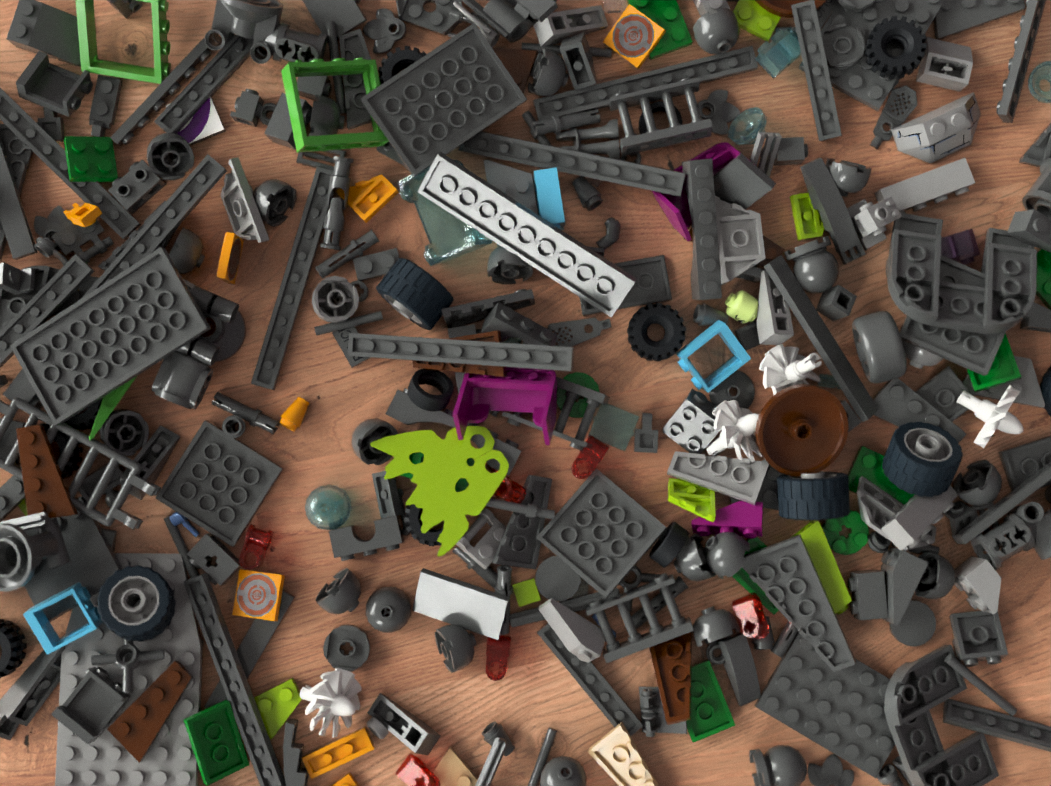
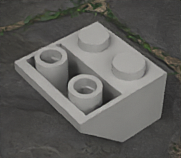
M926 37L925 43H927V48L919 65L916 82L960 92L969 84L973 66L971 47Z
M971 556L954 569V584L960 591H965L968 595V603L975 610L978 608L982 612L995 614L998 612L1001 577L987 559Z

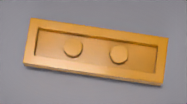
M365 726L304 755L302 761L310 778L313 779L374 750L375 746Z

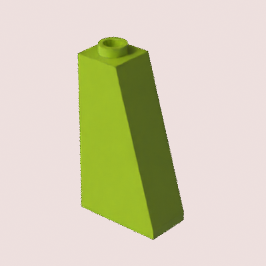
M811 520L790 538L801 534L835 614L839 615L848 609L849 606L847 604L852 599L821 524L818 520Z

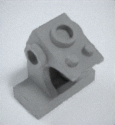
M891 196L873 205L872 201L867 203L866 199L847 208L864 250L887 239L884 231L887 230L885 226L902 217Z

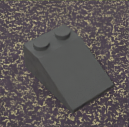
M19 0L6 39L18 48L34 53L42 51L47 53L50 58L80 67L77 17L39 1Z
M890 547L881 559L883 563L881 571H884L888 618H883V620L899 626L928 562L904 550L900 551L897 548Z

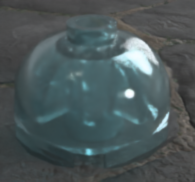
M330 484L314 489L307 497L305 504L306 516L311 524L323 530L337 529L345 524L352 509L351 500L346 491Z

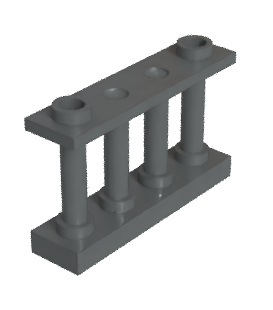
M687 77L680 82L631 93L621 92L610 97V111L619 110L625 137L620 139L622 156L711 136L713 129L711 118L706 120L701 118L694 92L699 91V77ZM686 96L692 118L691 123L679 124L672 97ZM663 100L670 124L669 128L662 130L656 128L650 102ZM641 104L647 132L637 135L634 134L627 107Z
M557 377V390L558 388L565 390L567 397L552 435L570 441V447L583 451L584 447L591 449L592 444L584 442L596 407H599L600 403L607 406L610 397ZM579 396L587 398L586 403L588 405L576 437L573 438L563 434L575 399L578 400ZM503 411L502 416L508 418L507 423L518 427L523 423L543 431V428L535 425L534 422L521 418L523 412H513V414Z
M667 573L656 576L654 578L655 581L605 600L598 598L589 602L590 606L586 607L587 616L596 614L607 642L606 648L603 649L606 664L694 631L690 617L684 618V616H681L669 585L675 583L673 574L668 576ZM657 589H661L673 619L671 621L672 624L664 627L659 624L647 594ZM639 597L651 627L649 629L650 632L643 635L637 632L626 601ZM615 605L619 609L629 634L628 640L621 643L616 641L604 612L605 609Z

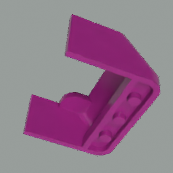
M722 142L712 146L691 160L712 159L714 176L736 158L740 152L729 143ZM682 165L673 171L683 172ZM684 185L681 197L652 191L673 228L687 241L692 240L687 229L691 225V215Z
M505 367L507 377L465 373L453 411L458 440H463L468 423L483 422L487 419L489 411L533 413L534 424L543 428L545 445H550L556 421L557 376L554 370Z

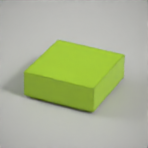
M534 578L512 584L519 607L541 600Z

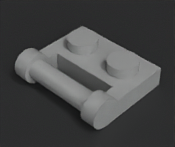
M487 508L481 511L478 519L456 543L461 550L484 570L492 563L506 530V526L494 517V514ZM487 522L491 528L473 547L469 542Z

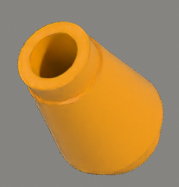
M297 397L280 416L281 420L279 423L295 432L297 428H300L310 403L301 397Z

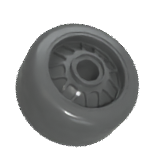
M878 311L856 318L852 323L853 338L862 369L867 379L871 383L878 384L902 377L907 371V361L903 342L892 315L887 311Z

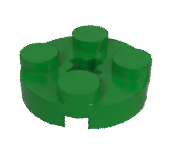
M575 372L563 378L564 380L600 392L597 382L585 373ZM558 388L557 406L562 410L567 396L565 395V390ZM587 398L574 402L569 417H583L588 405L586 403Z
M850 510V514L845 517L827 519L822 525L831 550L843 555L854 554L861 550L868 542V525L861 520L860 514L856 511ZM843 525L846 528H850L847 538L844 535H839Z

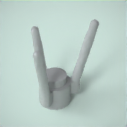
M456 1L453 2V5L473 23L475 22L493 48L499 40L500 33L491 28L475 12L470 13ZM451 32L448 33V36L451 38L456 35Z

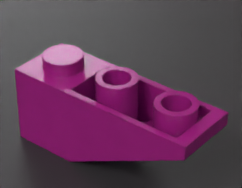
M738 501L716 510L714 522H710L702 517L693 519L691 523L693 534L709 536L710 534L717 535L723 532H734L749 539L762 537L763 502H756L755 505L744 501Z

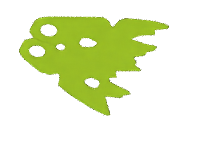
M467 426L463 440H458L456 427L447 432L444 440L432 430H420L387 436L370 444L371 447L394 456V459L385 467L386 474L384 479H391L405 473L413 474L411 482L417 484V487L407 500L406 505L414 504L417 508L423 509L421 521L423 522L421 526L422 533H426L433 526L444 521L443 531L437 539L442 544L437 554L439 557L447 553L463 537L469 526L466 515L477 516L481 513L508 472L509 463L501 451L492 450L495 441L489 430L485 427ZM476 434L482 435L485 439L484 446L479 449L474 448L470 443L472 436ZM416 452L423 453V462L413 464L410 461V454ZM468 458L474 459L475 463L473 466L467 465L466 461ZM489 459H496L500 463V469L496 473H490L486 470L485 464ZM460 478H465L469 486L463 491L456 492V483Z

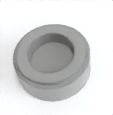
M372 717L367 722V727L379 739H384L389 733L385 726L375 717Z

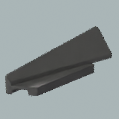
M65 646L48 655L43 650L0 699L1 738L11 740L19 724L27 726L60 682L61 653Z

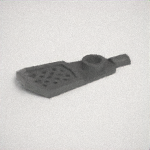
M908 86L899 87L891 91L873 130L875 137L870 144L872 147L878 150L882 141H888L893 136L891 130L902 125L918 105L916 91ZM883 124L889 125L890 130H883Z
M596 318L551 323L547 329L554 330V333H559L555 346L572 347L599 336L602 330L612 326L610 319L598 321ZM586 325L592 326L593 331L591 333L585 332L584 327Z

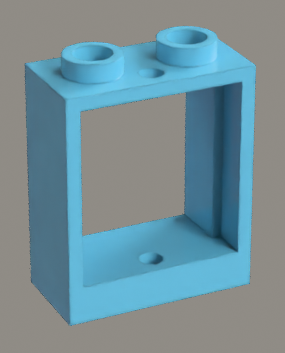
M557 167L535 170L533 181L538 214L557 228L564 230L565 218Z
M720 320L716 321L676 353L680 359L677 363L685 373L688 371L691 373L693 378L690 380L698 390L702 388L707 393L751 359L726 323ZM718 334L734 356L707 378L703 379L688 357Z
M80 582L34 605L23 614L47 655L96 630L103 622L98 613V608L94 607L90 600L89 591L82 587ZM73 594L89 623L59 638L43 609Z

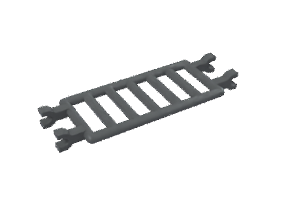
M18 397L14 398L10 405L0 400V413L4 414L0 422V442L18 409H21L30 414L24 427L35 426L38 420L50 425L46 433L50 445L58 431L70 436L56 462L61 472H63L78 442L90 447V450L68 488L73 507H76V510L107 527L111 526L114 520L117 519L131 529L140 528L143 520L121 509L133 486L150 496H157L161 489L160 486L139 476L142 471L141 464L95 439L89 440L88 435L66 423L54 426L46 412ZM17 439L6 460L0 457V468L23 480L22 469L14 465L20 455ZM101 453L111 460L87 504L74 497L97 455ZM121 464L131 471L110 510L105 515L95 510V507L118 465Z

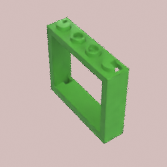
M75 0L82 72L86 70L95 74L161 84L165 80L171 68V63H168L171 45L167 41V34L170 28V22L166 18V12L169 7L167 0H136L151 3L154 68L98 59L94 0Z
M362 57L346 61L345 58H336L332 61L314 59L310 62L296 60L295 62H288L281 70L297 153L382 147L389 142L372 117L373 132L307 136L296 77L362 74L367 95L380 86L376 60H366Z

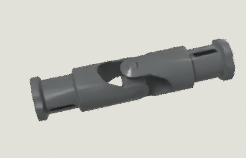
M333 156V160H335L334 172L330 176L327 206L328 208L330 206V209L324 217L323 228L325 233L320 247L341 250V246H339L340 235L344 231L345 224L342 209L345 210L348 203L351 182L349 172L350 165L354 162V159ZM335 188L343 189L345 200L337 197L331 198L333 190Z

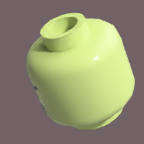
M740 290L735 294L731 293L725 301L727 315L741 324L751 323L756 319L758 310L757 298L744 290Z

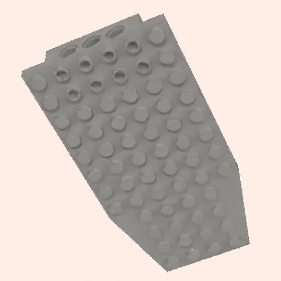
M114 553L122 569L135 565L149 567L153 571H157L173 590L176 606L170 625L164 629V632L158 634L153 639H147L142 642L133 641V645L140 652L164 650L165 659L141 661L140 665L133 670L132 693H128L131 697L95 742L86 744L58 721L55 786H198L199 767L183 719L201 710L203 645L199 637L197 618H195L194 609L183 581L188 579V574L182 555ZM100 592L90 598L94 607H98L97 599ZM141 600L137 601L134 607L138 606ZM79 605L72 609L65 635L89 623ZM103 622L96 630L65 645V649L61 653L59 706L64 704L87 675L85 672L89 668L100 667L108 672V678L114 683L119 682L123 685V669L119 668L116 663L91 664L92 655L115 654L117 648L124 645V638L112 632ZM127 653L123 658V662L130 661L133 658V653ZM178 660L193 678L170 713L168 720L162 726L154 743L148 749L145 758L139 763L107 729L174 661Z

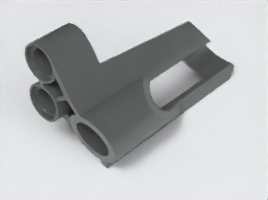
M462 0L511 43L523 38L538 21L515 0H490L484 8L475 0Z

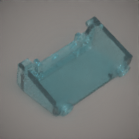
M454 160L455 162L464 167V165L459 160ZM430 165L417 176L413 177L411 174L397 183L402 199L414 203L430 242V244L425 246L424 257L430 266H436L491 244L492 240L417 192L431 167Z

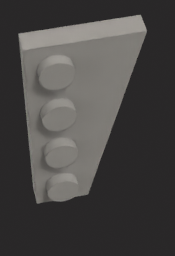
M675 451L667 474L755 505L769 464L766 460H755V462L751 463L747 458L739 460L727 458V456L715 457Z

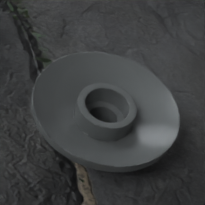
M736 370L709 392L710 400L714 405L718 406L724 400H736L739 403V407L745 409L750 407L755 395L751 379L739 370ZM731 387L737 390L735 396H731L729 393Z

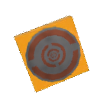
M629 4L603 43L640 69L666 31Z
M225 233L216 275L222 281L234 285L244 240L235 233Z
M240 569L232 615L278 622L285 575Z

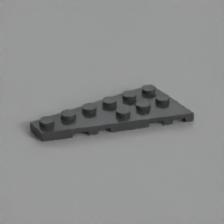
M801 534L744 555L746 561L742 568L749 574L751 580L757 583L768 599L798 629L800 635L804 639L806 638L833 672L856 665L854 655Z

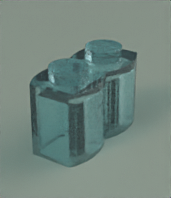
M790 27L784 32L780 29L771 38V43L766 41L757 50L759 55L755 60L773 79L801 55L798 37Z

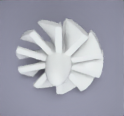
M783 344L773 347L764 354L765 357L759 367V370L764 371L763 386L765 389L771 387L773 395H775L779 391L793 385L809 384L805 380L806 378L820 382L818 375L812 371L821 365L822 361H818L821 359L820 356L816 353H811L805 357L798 354V347H784Z
M1009 385L997 405L987 399L982 401L966 392V390H963L956 403L975 412V417L985 422L973 443L984 448L996 429L1015 435L1023 432L1022 423L1017 417L1008 412L1019 394V390Z
M724 400L712 411V414L716 416L714 429L722 431L719 437L706 447L709 455L716 457L726 448H735L738 459L742 460V448L751 463L755 462L753 452L762 457L756 443V434H754L760 414L752 413L749 409L739 407V403L736 400Z
M335 668V671L323 673L321 675L323 681L316 686L305 685V687H302L300 698L311 702L305 710V715H308L317 708L320 709L311 720V731L314 730L316 724L322 718L323 724L319 735L323 737L326 736V730L331 720L333 723L332 737L338 736L341 728L338 723L339 716H341L347 728L351 726L352 715L355 714L356 710L360 709L357 693L362 690L361 685L354 678V673Z

